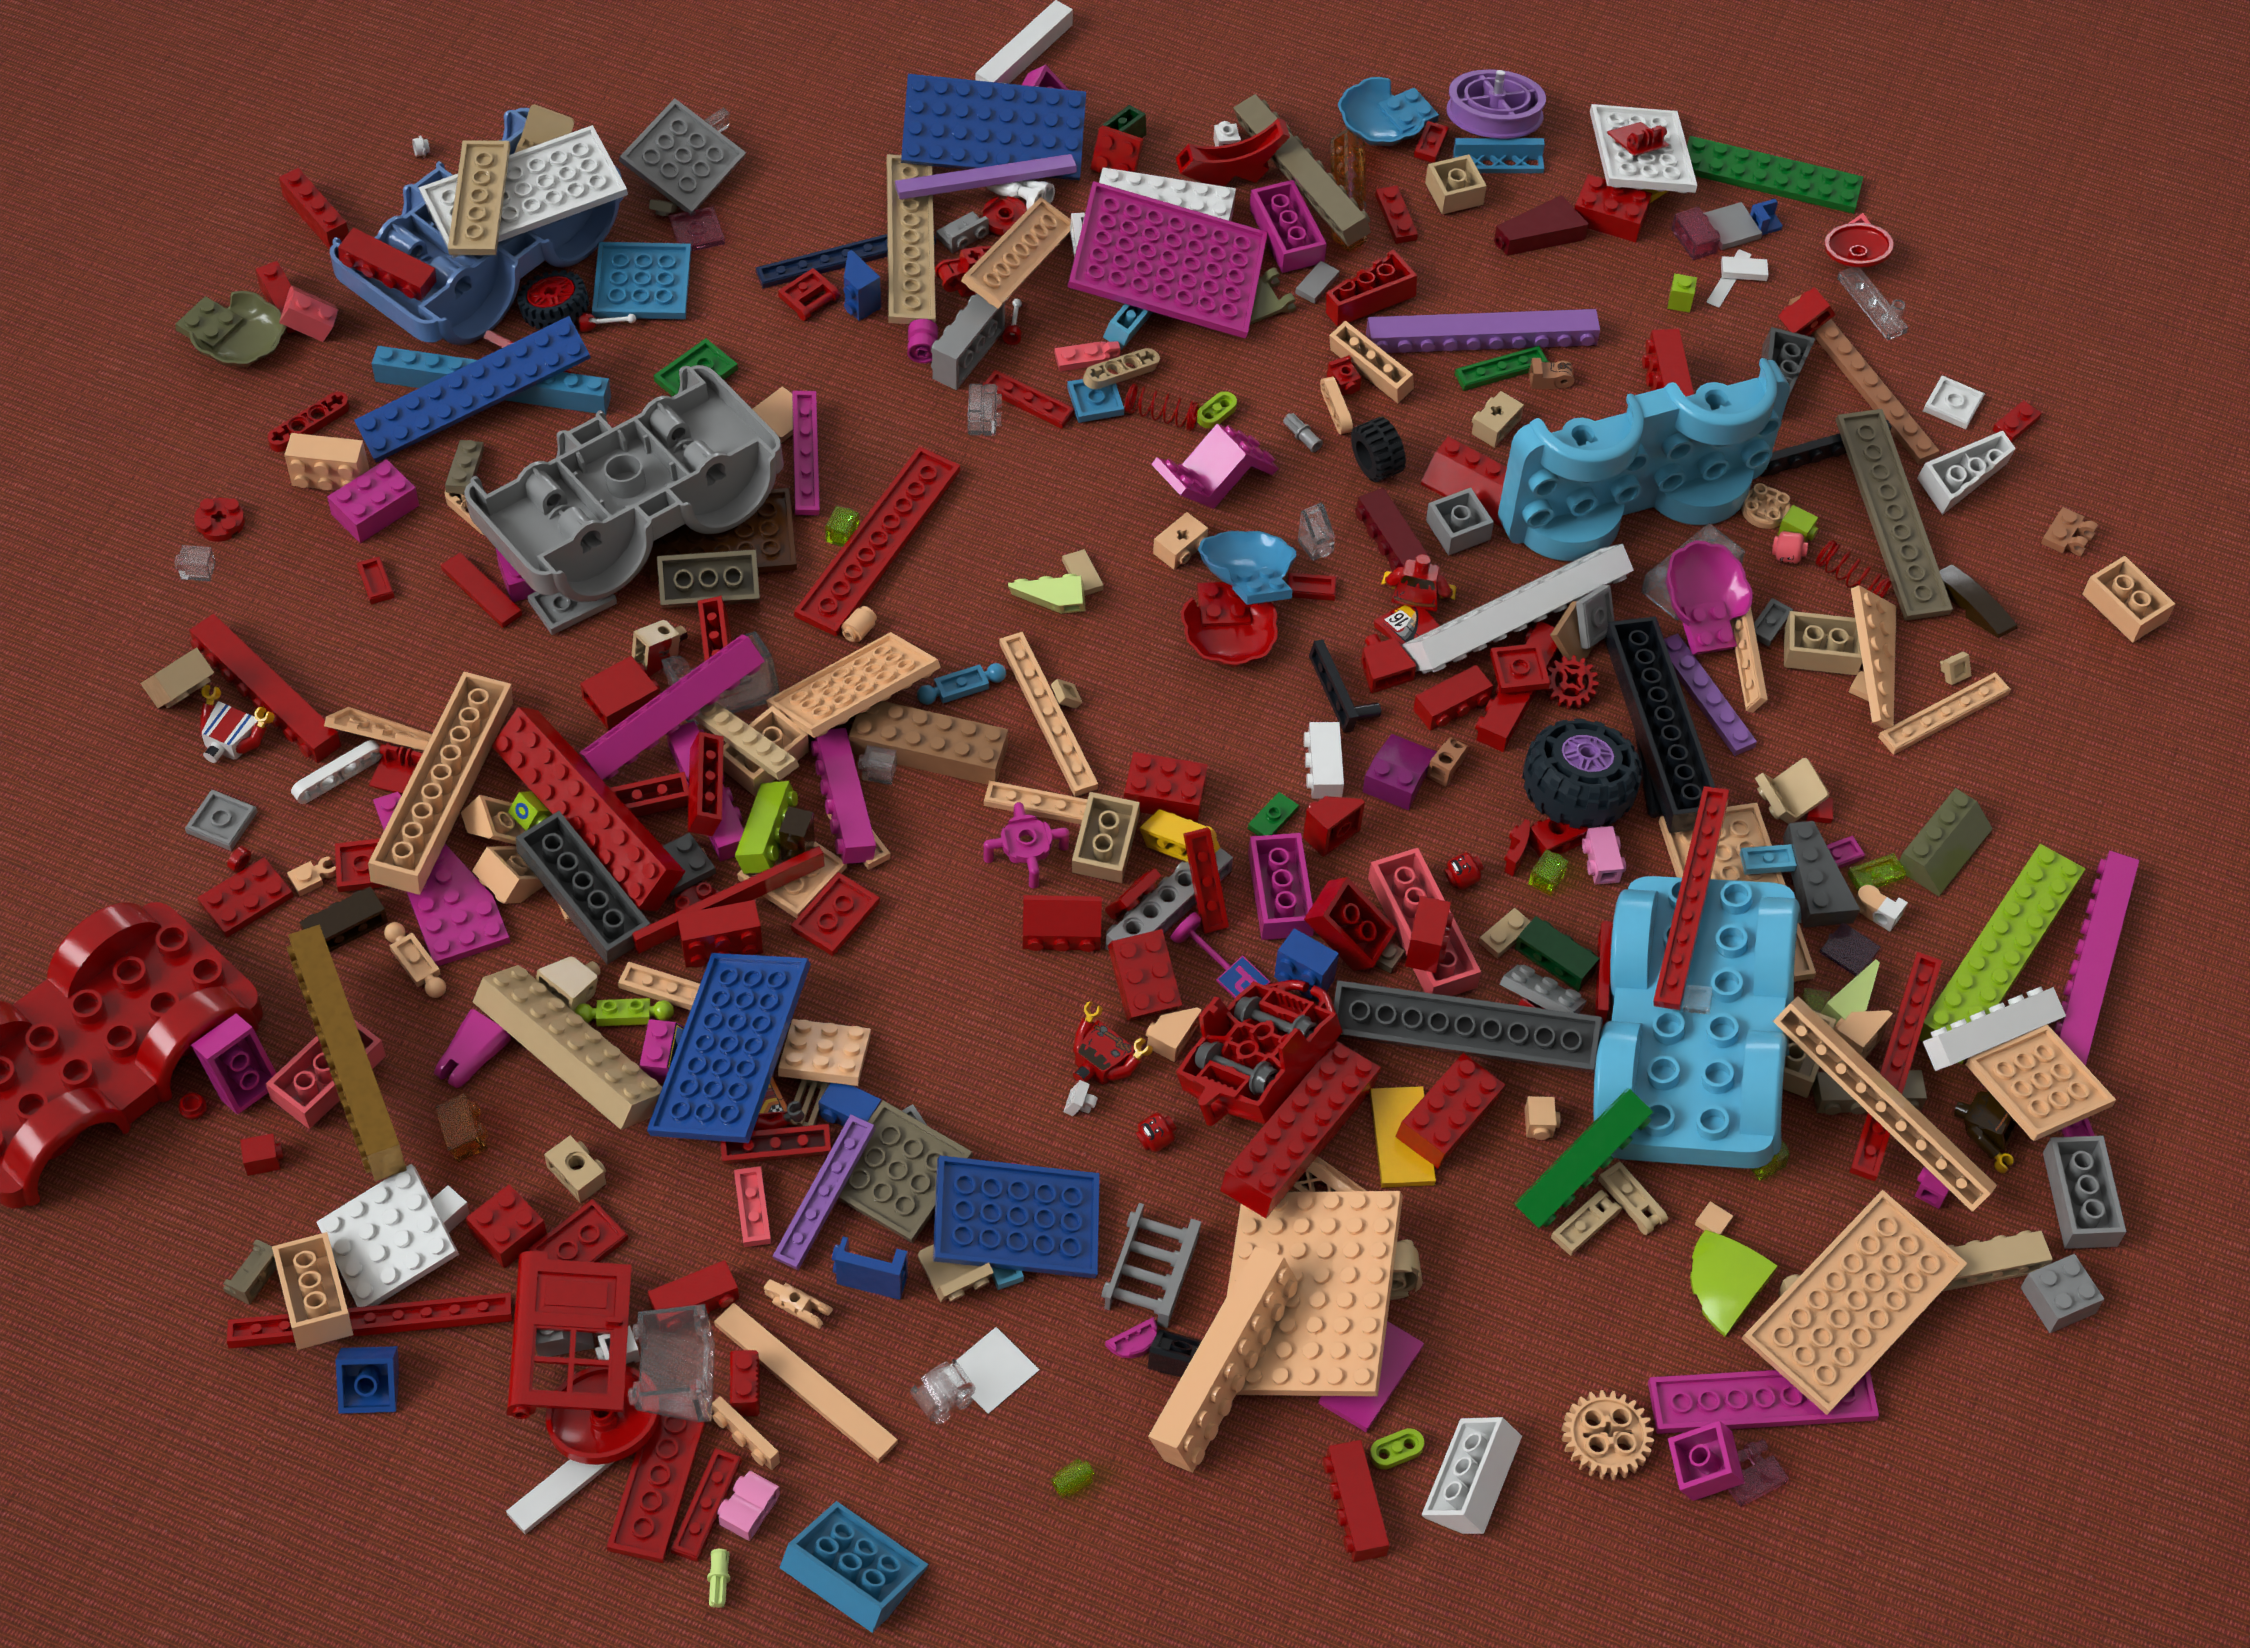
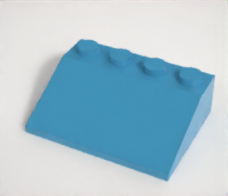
M836 1501L788 1543L780 1569L873 1633L888 1619L925 1572L929 1564Z

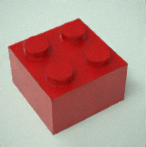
M1420 896L1405 967L1436 973L1438 963H1444L1454 913L1449 912L1451 902Z
M510 1184L466 1217L469 1233L503 1269L547 1234L544 1220Z

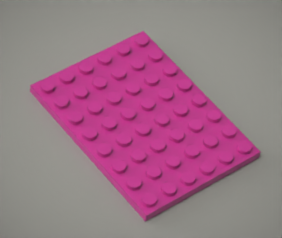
M1093 181L1068 288L1246 339L1268 232Z

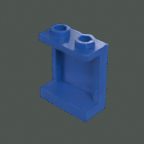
M843 1236L840 1245H835L832 1254V1261H835L833 1273H836L837 1284L901 1300L908 1278L907 1251L896 1249L893 1261L889 1263L849 1253V1238Z

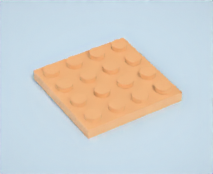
M2048 1024L1969 1057L1965 1064L2033 1141L2113 1107L2116 1101L2111 1093Z

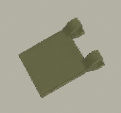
M1276 268L1269 269L1258 279L1250 325L1280 312L1290 313L1296 310L1294 305L1296 299L1292 293L1284 295L1279 300L1271 288L1280 284L1277 278L1279 273Z

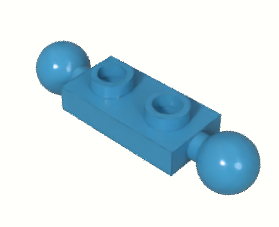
M993 663L987 668V671H983L979 664L934 679L935 687L930 685L921 686L917 691V698L920 703L929 705L938 696H940L942 703H946L989 689V680L994 683L1003 681L1006 676V669L999 663Z

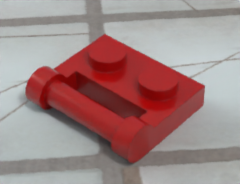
M814 268L778 290V297L791 307L802 321L810 318L813 312L831 300L835 301L841 296L839 290ZM823 290L826 292L824 295H822L812 303L808 304L807 306L803 305V303H805L812 297L816 296Z
M1156 868L1139 876L1132 886L1119 898L1111 902L1105 908L1107 915L1112 919H1116L1121 915L1123 909L1126 908L1127 911H1130L1140 902L1138 897L1142 893L1147 895L1156 888L1157 884L1155 881L1161 877Z

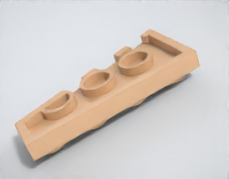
M346 707L326 716L324 724L326 727L412 747L413 750L418 752H424L432 736L430 733L351 707Z

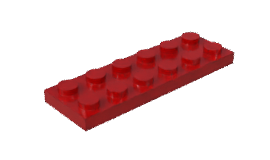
M656 1390L660 1402L659 1423L648 1442L636 1451L607 1543V1551L664 1563L711 1404L707 1401Z

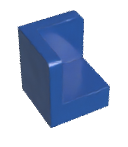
M1776 199L1752 205L1750 215L1761 230L1762 235L1782 229L1783 225L1775 215L1778 205Z

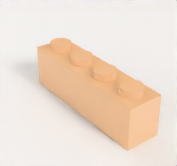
M1344 321L1329 335L1331 351L1340 358L1350 355L1355 369L1395 402L1399 403L1414 389L1413 374L1347 321Z

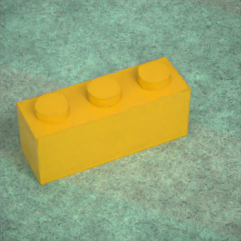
M1160 809L1139 828L1148 848L1188 862L1183 833L1208 827L1211 830L1215 853L1220 849L1216 838L1217 834L1211 827Z

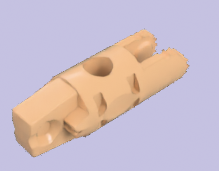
M769 1279L764 1286L765 1295L773 1299L772 1303L818 1329L821 1328L823 1322L816 1315L810 1313L811 1310L814 1309L827 1316L833 1311V1308L787 1283L781 1285Z

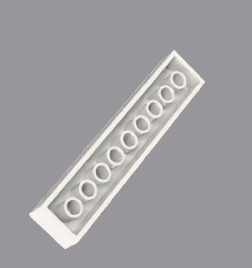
M1623 544L1600 548L1401 646L1416 664V671H1422L1423 674L1430 671L1436 672L1445 668V663L1450 661L1457 662L1466 658V653L1477 652L1486 648V643L1491 641L1498 642L1505 639L1509 632H1518L1527 628V623L1541 621L1547 618V614L1550 612L1556 613L1566 609L1568 603L1579 601L1586 594L1591 593L1601 585H1607L1612 582L1615 584L1627 579L1626 574L1634 570Z

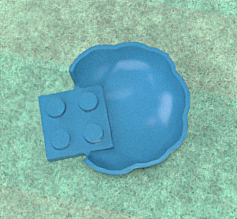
M1370 77L1362 80L1359 84L1346 89L1338 102L1347 131L1358 136L1370 146L1396 145L1403 140L1413 138L1426 126L1428 121L1435 123L1439 119V114L1415 87L1394 96L1391 94V80L1383 77Z
M1227 531L1204 538L1200 542L1198 551L1203 563L1220 580L1231 585L1236 594L1247 605L1292 598V589L1282 578L1293 565L1296 558V550L1287 545L1283 539L1261 531Z

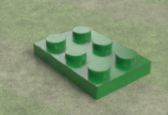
M705 338L653 375L654 382L673 397L679 392V370L681 367L706 366L725 380L738 370V364Z

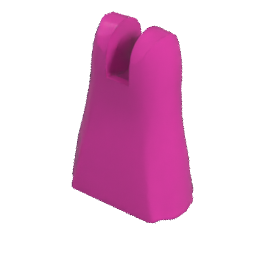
M475 1009L470 1010L451 1044L437 1063L434 1074L442 1080L451 1073L448 1084L457 1089L463 1086L488 1060L511 1041V1036L494 1021Z

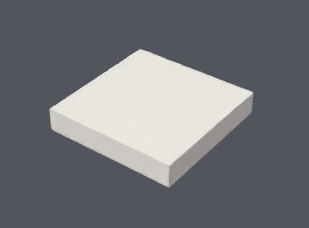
M1941 376L1923 411L1963 429H1967L1985 393Z

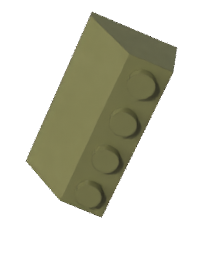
M1955 788L1904 850L1896 870L1937 896H1940L1993 829L1978 802Z

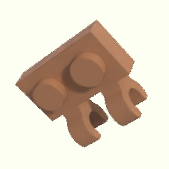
M2062 507L2044 535L2041 544L2060 553H2064L2067 549L2077 556H2082L2086 549L2084 547L2088 540L2091 541L2094 537V531L2098 524L2093 521L2083 522L2085 516Z

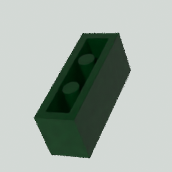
M1537 916L1518 935L1515 946L1517 952L1577 992L1581 990L1596 972L1600 959L1594 952L1583 948L1570 936L1562 934L1553 928L1549 922L1541 920Z

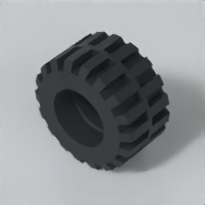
M1381 416L1352 429L1351 442L1354 456L1363 473L1371 481L1379 482L1405 469L1406 457L1404 446L1398 432L1389 420Z

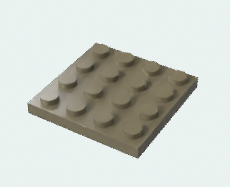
M883 1100L868 1121L876 1129L840 1193L838 1200L907 1241L914 1243L935 1212L937 1159L939 1155L971 1159L973 1153Z

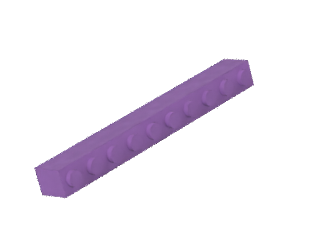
M1596 309L1368 317L1366 328L1367 338L1386 353L1520 349L1540 346V348L1597 345L1600 333Z

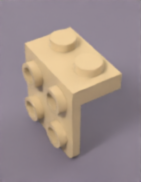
M535 104L531 105L515 153L572 133L575 123L574 119Z
M1802 758L1774 779L1764 773L1755 778L1759 785L1757 788L1759 794L1764 800H1768L1771 805L1769 807L1771 814L1777 820L1780 818L1788 824L1794 823L1829 797L1827 788L1807 758Z
M934 1244L920 1250L918 1253V1259L940 1303L947 1299L952 1302L965 1295L964 1291L971 1287L977 1290L990 1283L988 1279L994 1273L989 1263L983 1266L934 1262Z

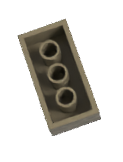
M756 550L657 556L661 609L698 607V600L721 595L725 605L760 603Z

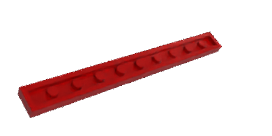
M1706 786L1703 788L1653 1000L1655 1007L1681 1009L1729 801V789Z
M1917 952L1914 957L1879 1072L1901 1094L1905 1087L1942 960ZM1868 1112L1849 1173L1875 1182L1890 1133Z
M510 1292L347 1308L353 1335L348 1337L512 1321V1295ZM288 1314L228 1320V1349L295 1342Z

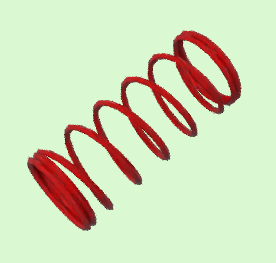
M1135 383L1130 386L1124 404L1125 412L1132 414L1139 406L1141 417H1145L1151 409V416L1154 421L1159 419L1163 413L1165 424H1169L1175 416L1177 428L1182 427L1187 420V431L1193 430L1200 408L1199 402L1193 403L1191 401L1184 421L1178 426L1177 419L1181 397L1171 419L1166 422L1165 415L1169 393L1166 396L1160 414L1157 418H1154V402L1158 391L1155 390L1150 407L1142 415V399L1146 387H1143L1141 397L1134 410L1131 411L1136 400L1138 386Z
M1835 540L1828 542L1816 558V566L1821 567L1826 563V573H1832L1837 570L1836 580L1838 581L1847 577V588L1856 585L1860 586L1861 581L1871 570V566H1868L1855 584L1849 586L1848 580L1850 575L1861 562V558L1854 563L1848 574L1839 579L1837 577L1839 569L1851 552L1848 551L1836 568L1832 571H1827L1830 559L1840 547V544H1837ZM1831 547V549H1830V551L1828 552V554H1827V555L1825 556V558L1821 561V559H1822V557L1824 556V554L1826 553V551ZM1882 573L1877 575L1871 586L1867 589L1871 592L1873 586L1881 578ZM1885 578L1882 580L1873 593L1877 595L1885 585L1878 595L1883 598L1891 585V579Z

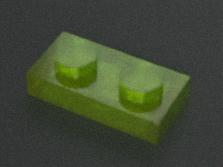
M1894 853L1849 868L1848 876L1858 891L1864 885H1872L1878 888L1904 879L1906 871Z

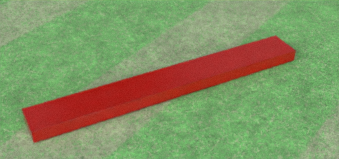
M820 846L814 847L633 932L635 949L639 954L678 936L677 914L751 901L824 867V853Z

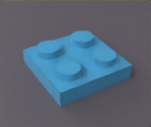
M1083 379L1067 381V389L1078 423L1124 415V406L1116 383L1100 389H1091L1084 384Z

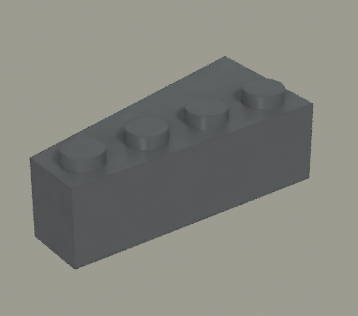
M1771 327L1762 345L1761 358L1773 360L1777 363L1789 383L1790 395L1816 338Z
M1815 822L1789 823L1783 835L1784 845H1792L1797 865L1795 871L1790 872L1796 897L1801 908L1803 928L1854 923L1860 908Z

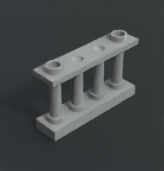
M1139 1203L1136 1212H1130L1127 1221V1227L1130 1228L1111 1282H1105L1101 1297L1105 1298L1104 1309L1110 1310L1114 1298L1154 1310V1314L1158 1315L1157 1325L1168 1328L1200 1236L1201 1221L1191 1219L1188 1228H1176L1143 1218L1144 1204ZM1142 1228L1178 1239L1179 1243H1182L1180 1251L1170 1252L1137 1242L1135 1238L1138 1229ZM1130 1252H1136L1171 1263L1170 1266L1174 1267L1172 1275L1167 1274L1164 1276L1127 1265ZM1122 1275L1162 1286V1290L1166 1291L1164 1298L1156 1300L1118 1288Z

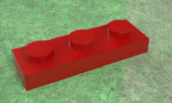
M1398 186L1376 189V199L1395 244L1417 240L1418 233Z

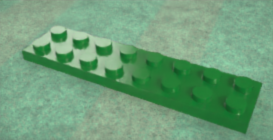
M1694 136L1689 137L1687 148L1696 177L1852 214L1855 212L1863 176Z

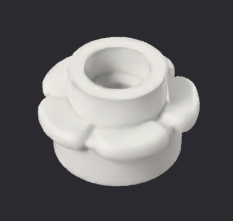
M421 135L419 138L412 140L415 156H423L425 158L426 153L430 152L428 140L423 139Z

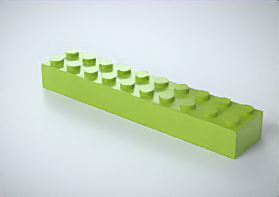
M2039 844L1927 1014L1920 1033V1041L1923 1042L1932 1038L1930 1032L1946 1027L1947 1031L1951 1030L1950 1024L1964 1018L1968 1023L1971 1021L1969 1016L1983 1010L1987 1015L1990 1013L1988 1008L2003 1002L2074 892L2086 868Z

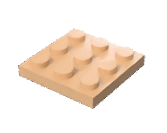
M814 842L813 848L820 846L824 853V867L763 895V897L796 919L838 872L842 873L847 868V864H843L841 858L817 842ZM781 849L779 850L778 860L775 862L774 866L785 861L781 860ZM741 870L737 876L738 880L742 882L759 873L744 874Z
M792 1019L778 1067V1076L858 1086L870 1041L871 1029Z

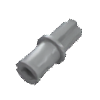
M1294 413L1286 415L1283 422L1295 434V438L1301 440L1311 452L1318 451L1323 441L1311 431V427L1308 424L1305 425Z

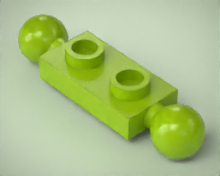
M650 998L597 1000L596 1008H592L589 1004L581 1003L574 1012L580 1015L586 1023L596 1019L597 1026L646 1025L651 1016L661 1021L669 1020L674 1014V1008L666 1000L658 1001L654 1006H651Z

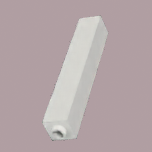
M1055 0L975 73V80L1011 83L1072 26L1073 9Z

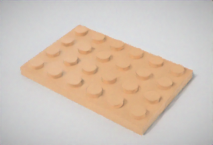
M890 632L767 699L766 702L769 708L774 706L794 722L798 728L815 738L826 734L829 729L836 725L846 723L854 715L868 711L872 705L888 700L892 694L911 687L912 683L919 679L931 676L934 671L941 667L937 658Z

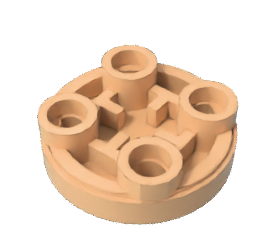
M1758 483L1753 489L1749 490L1741 511L1745 519L1756 527L1764 529L1776 528L1781 525L1782 519L1790 509V498L1784 492Z

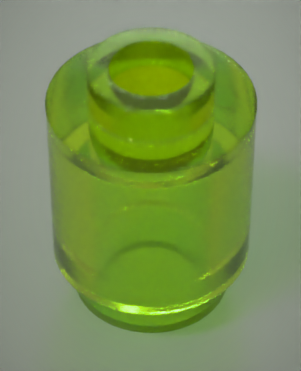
M1077 1458L1056 1471L1055 1476L1050 1480L1061 1498L1067 1495L1071 1497L1092 1484V1476L1095 1473L1087 1460L1082 1462Z

